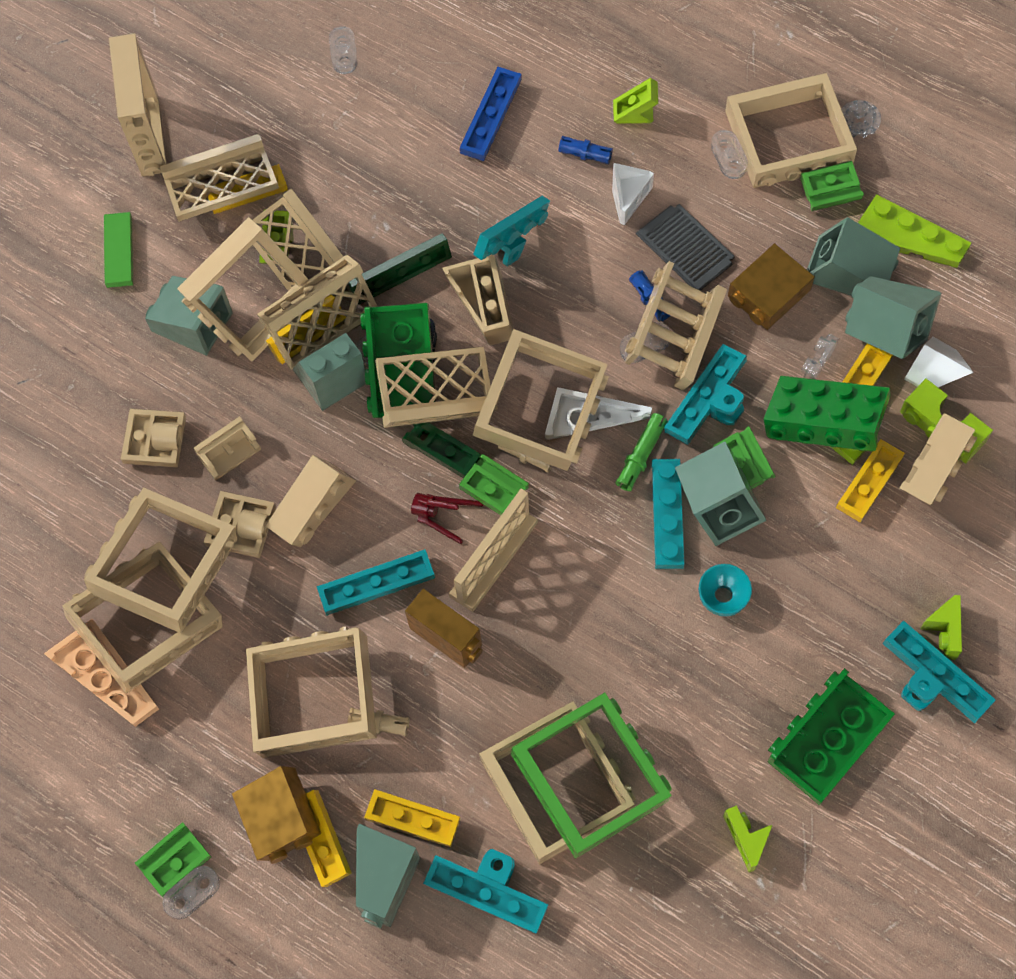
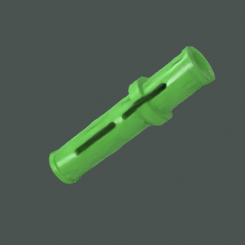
M658 413L651 415L631 455H627L624 461L625 466L615 482L622 490L632 491L640 472L645 471L647 467L646 461L668 422L666 418L663 419L664 416Z

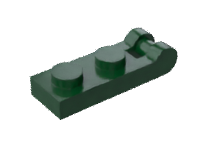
M429 422L413 424L414 428L410 433L407 432L402 438V442L409 448L418 450L462 478L480 460V453ZM422 434H427L428 436L424 441L420 439Z

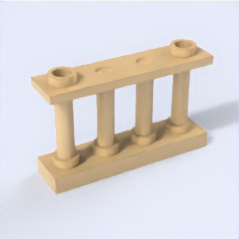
M669 261L663 269L658 268L653 276L652 283L655 286L636 335L630 338L626 346L625 352L628 355L625 363L630 365L640 355L673 371L674 375L677 376L674 387L684 391L695 379L727 289L717 285L711 292L707 291L704 293L670 276L674 263ZM665 286L699 302L700 306L703 307L701 314L696 316L661 299ZM658 309L691 325V329L694 330L692 338L689 337L687 339L652 322L656 310ZM649 332L682 348L683 352L686 353L683 361L678 362L644 346L647 333Z

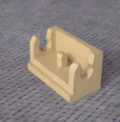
M239 416L195 446L194 450L199 460L216 481L260 451L261 447L253 433Z

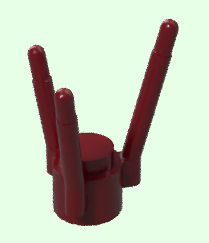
M416 493L411 505V514L418 516L417 522L426 524L461 544L463 540L430 520L429 517H435L438 508L458 510V505L482 507L484 504L468 499Z

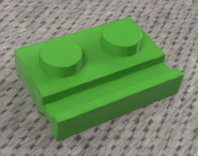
M852 161L804 172L800 177L807 200L811 205V212L861 200L864 195L860 189V182Z
M749 426L746 427V430L740 433L737 432L713 445L715 447L726 441L735 455L751 489L765 483L764 481L776 477Z
M484 454L480 456V460L473 465L459 484L460 490L499 515L503 514L520 489L527 490L529 488L528 482Z
M182 822L138 859L135 864L157 892L165 898L211 858V855Z

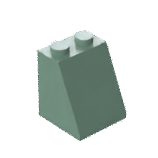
M847 217L819 235L807 271L815 276L813 284L852 296L855 286L870 276L890 280L892 272L896 269L899 262L897 257L900 248Z
M172 276L169 282L162 286L155 304L148 308L145 320L152 332L207 356L218 338L213 332L216 327L212 325L208 328L197 317L201 312L197 309L193 313L182 302L185 296L177 288L187 278ZM213 284L199 299L226 325L233 311L224 287Z
M870 276L863 282L858 283L853 289L852 298L854 300L845 318L847 322L845 333L904 359L928 341L942 293L936 290Z
M347 333L299 361L293 368L295 374L322 411L366 384L365 367L361 352Z
M726 441L675 467L694 516L715 546L767 521L735 455Z
M359 824L356 838V907L361 912V917L365 919L364 922L381 929L383 924L391 927L421 858L416 847Z

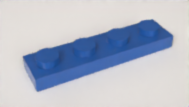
M497 67L460 145V154L481 161L485 160L522 80L521 73Z

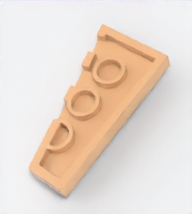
M91 619L85 623L122 670L128 667L95 621ZM74 631L44 653L50 660L134 727L159 710L141 684L126 694L77 631Z

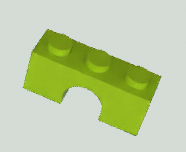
M925 378L904 401L900 413L903 414L907 422L921 428L929 438L942 417L940 409L943 407L948 395ZM972 413L960 421L975 429L973 436L977 437L970 452L968 453L964 450L958 459L965 464L987 442L993 431Z

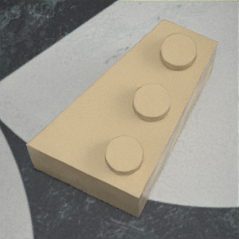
M491 254L482 261L477 258L442 268L450 285L489 346L509 341L513 331V324L501 270L495 255Z
M944 413L926 442L921 454L913 464V468L906 480L900 486V489L929 505H932L935 500L940 503L948 490L944 483L949 475L955 477L963 464L958 460L962 452L965 450L969 453L977 440V437L973 436L975 429Z
M312 455L265 526L291 545L302 547L303 544L305 545L311 540L314 531L357 480L331 462Z

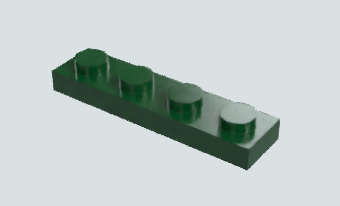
M441 233L362 273L373 298L452 258L448 240ZM356 278L348 282L352 293L355 292L358 283ZM359 299L358 305L366 302L367 300Z

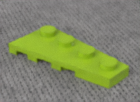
M877 194L858 222L860 225L898 246L900 253L922 255L923 259L955 268L959 266L971 245V242Z

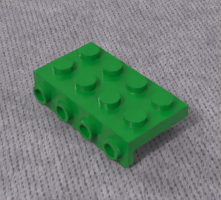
M429 303L381 307L370 306L364 308L365 313H361L362 330H366L367 341H363L364 358H368L369 369H365L366 385H370L371 396L367 397L368 413H372L373 418H382L384 416L375 360L377 358L432 352ZM420 361L413 362L409 367V370L421 379L429 369ZM409 362L401 364H403L406 367ZM394 364L384 365L385 375L395 382L402 373V370ZM431 371L425 382L435 389L434 372ZM404 374L398 382V385L410 394L418 384L407 374ZM422 386L414 394V397L421 403H429L434 396ZM395 389L389 394L391 407L402 406L407 399ZM409 401L407 405H413L414 403Z
M780 376L763 419L766 436L770 439L804 444L875 451L878 445L877 434L891 396L890 388Z
M845 668L840 674L836 671L832 673L824 683L827 687L825 692L821 696L816 693L805 706L809 709L803 717L797 715L788 725L787 729L790 733L783 740L778 737L768 749L771 755L767 762L819 806L895 715L888 707L848 676L849 671Z

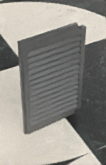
M680 204L675 208L670 205L636 232V235L666 264L669 261L674 263L672 270L689 286L700 291L733 265L731 260L735 256Z

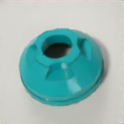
M718 564L710 567L702 575L698 592L703 606L708 611L718 616L726 617L733 616L746 607L751 598L752 586L748 576L740 568L731 564ZM720 588H726L732 593V599L728 602H720L716 599L715 592Z

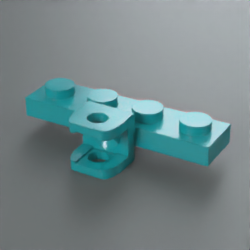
M542 195L480 233L473 255L482 261L491 254L495 255L502 249L505 252L503 258L504 265L508 267L517 261L527 241L521 235L528 234L532 228L537 225L540 226L545 222L548 217L547 209L550 200Z
M722 344L665 425V433L689 445L710 414L711 418L723 424L735 425L744 412L742 404L744 396L738 389L730 386V384L746 363L747 356Z
M904 620L882 643L916 672L903 688L901 697L917 711L928 707L940 693L975 724L996 701L994 697ZM912 692L921 700H916L912 696Z
M494 849L486 852L477 873L435 855L423 883L535 934L538 933L549 906L542 901L508 887L514 872L515 861L512 857ZM497 860H502V869L495 871L494 863Z

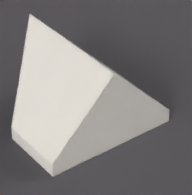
M614 163L612 193L619 221L625 225L653 188L654 173Z
M932 337L924 344L904 380L918 387L926 378L935 386L940 387L969 375L973 371L956 349Z

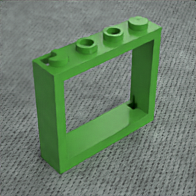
M605 692L513 746L511 749V756L575 859L666 804L672 796L670 794L672 788L664 775L659 776L653 767L655 761L647 749H641L636 741L638 735L630 723L625 724L620 716L622 711L614 698L609 699ZM601 708L656 794L583 839L529 751Z

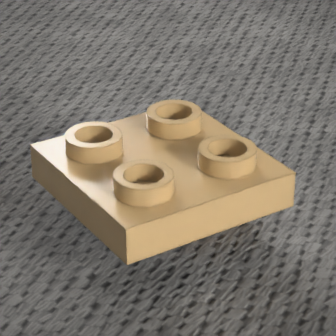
M130 409L121 454L122 463L178 467L186 422L185 413Z
M220 491L212 517L235 526L237 541L230 552L260 558L269 528L265 525L273 515L276 506L274 502ZM207 533L204 540L205 546L210 547L216 536Z

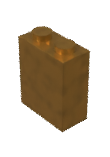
M774 243L730 283L728 297L735 307L742 308L748 313L755 324L762 325L768 330L812 289L815 276Z
M422 589L405 610L409 628L465 669L468 663L471 662L473 664L483 651L481 649L480 629L428 591Z
M280 766L232 793L257 861H270L271 864L280 862L288 857L287 853L293 849L300 850L310 846L313 843L312 839L321 834L296 768Z

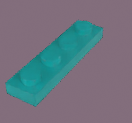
M652 459L655 569H684L681 481L675 467L680 465V459Z
M426 549L316 587L325 614L328 616L435 579V574Z

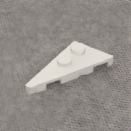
M557 387L545 432V439L551 440L573 434L587 393ZM596 396L595 398L600 399V403L595 415L589 414L587 422L591 423L589 431L645 420L650 418L652 407Z

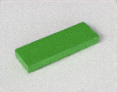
M130 212L104 214V278L107 288L133 285L132 216Z

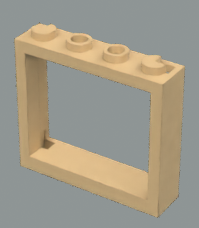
M135 33L110 37L109 45L119 122L141 175L154 176V174L162 173L160 166L167 163L159 98Z
M827 73L727 97L725 112L753 188L765 185L769 187L774 183L785 180L794 181L800 178L802 173L849 161L854 163L857 148ZM822 98L840 147L761 166L743 116Z
M248 217L177 289L185 296L182 302L193 313L197 309L201 312L197 317L208 328L214 325L216 329L213 332L224 343L230 340L232 343L228 347L238 357L243 353L252 362L268 346L266 340L271 335L266 326L259 320L240 339L199 298L255 242L266 251L295 283L285 295L309 279L267 233ZM285 324L284 326H282L281 328H279L278 330H276V332L280 331L281 329H283V328H284L285 326H287L288 324Z
M513 329L476 422L473 436L568 471L571 462L577 464L582 448L578 447L580 438L586 440L591 423H588L587 419L589 414L595 415L600 399L595 397L598 390L604 391L609 376L604 375L608 364ZM518 351L593 379L566 453L489 425Z
M143 487L139 495L132 498L129 504V511L125 517L119 519L116 523L114 534L109 542L106 541L102 545L99 558L95 564L90 565L86 570L84 576L86 587L94 596L182 633L237 541L235 526ZM149 508L216 536L172 609L103 579L112 568Z
M159 541L147 550L145 548L142 549L138 556L129 562L125 561L119 564L114 572L103 579L125 588L160 565L183 592L190 577ZM87 589L81 594L72 595L73 599L62 605L66 619L126 694L223 627L222 615L204 595L196 608L202 616L187 625L182 633L177 632L122 670L80 618L106 600L92 595V592Z
M345 626L340 628L338 632L333 633L318 631L312 633L311 637H287L283 640L284 642L274 644L272 642H262V645L246 649L254 753L262 758L377 738L367 635L359 628L348 629ZM355 647L361 721L270 737L265 663Z
M574 701L479 753L480 761L539 865L568 849V846L563 838L548 847L545 846L498 761L511 754L513 746L576 710L577 706ZM588 716L575 723L573 727L620 806L579 828L578 832L583 839L633 809L635 806L633 801L636 800L631 787L628 784L623 785L618 775L621 772L613 758L608 760L604 754L603 749L606 747L602 738L597 732L593 734L587 724L590 723Z

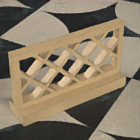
M259 134L160 166L178 221L279 188ZM262 160L258 168L249 165ZM237 169L233 176L225 174V172ZM244 171L253 173L249 181L240 178ZM260 176L270 178L271 180L263 184L256 183ZM212 177L208 184L199 182L201 180ZM219 179L228 181L224 189L215 187ZM235 184L244 186L242 191L236 193L231 192V189ZM187 185L183 192L173 190ZM195 187L203 190L199 197L190 195ZM210 192L219 195L215 200H205ZM185 200L194 203L191 208L180 211V207Z
M292 189L284 193L281 199L253 219L256 224L268 226L267 235L270 238L272 226L287 228L285 243H275L278 246L285 247L284 253L286 255L288 254V248L304 250L302 264H295L298 268H301L303 274L305 269L321 272L326 269L324 268L325 261L330 266L343 258V255ZM281 206H284L289 213L288 224L273 222L274 212ZM270 215V217H269V222H268V221H263L265 218H267V217ZM292 218L295 220V222L298 224V226H296V225H291V224H292ZM291 229L302 230L305 233L304 246L289 244ZM310 240L315 247L308 246V241ZM255 242L253 244L255 249L289 291L295 283L288 282L285 279V272L283 270L280 272L275 266L278 264L271 260L266 251ZM307 250L317 251L321 254V267L305 265Z
M344 256L257 314L291 370L299 361L361 324V313L355 312L359 299L367 300L371 307H378L362 276L363 271L359 263L350 256ZM356 278L358 283L355 292H346L347 283ZM330 294L336 295L332 308L322 306L327 296ZM343 296L352 298L348 311L339 309ZM308 309L314 310L310 323L300 321L303 312ZM320 311L330 313L327 325L317 324ZM337 314L346 315L345 323L339 328L333 327ZM285 324L291 325L288 337H281L277 334L276 330ZM298 326L308 328L304 340L294 339ZM315 329L325 330L321 340L311 342ZM292 344L302 345L300 354L291 359L289 353Z
M484 347L377 358L375 360L384 416L382 417L384 428L478 417L491 387ZM467 356H478L479 367L475 373L462 363ZM447 358L456 365L449 375L436 367L440 359ZM415 361H420L429 368L422 379L409 370V367ZM409 362L406 367L403 364H401ZM394 364L402 370V373L395 382L385 375L384 365ZM458 367L471 377L464 388L451 378ZM431 371L445 380L438 390H435L425 382ZM404 374H407L418 383L411 394L398 385ZM473 380H476L483 386L484 396L475 397L467 391ZM447 383L460 391L455 400H448L440 393ZM420 386L434 395L429 403H421L414 397ZM393 389L407 398L402 406H390L389 394ZM462 395H465L467 397L464 399H460ZM436 398H438L439 400H441V401H438V402H434V400H435ZM409 401L414 403L413 405H407Z
M523 489L519 490L454 579L455 586L450 591L449 597L472 612L477 608L538 523V519L529 514L528 492Z

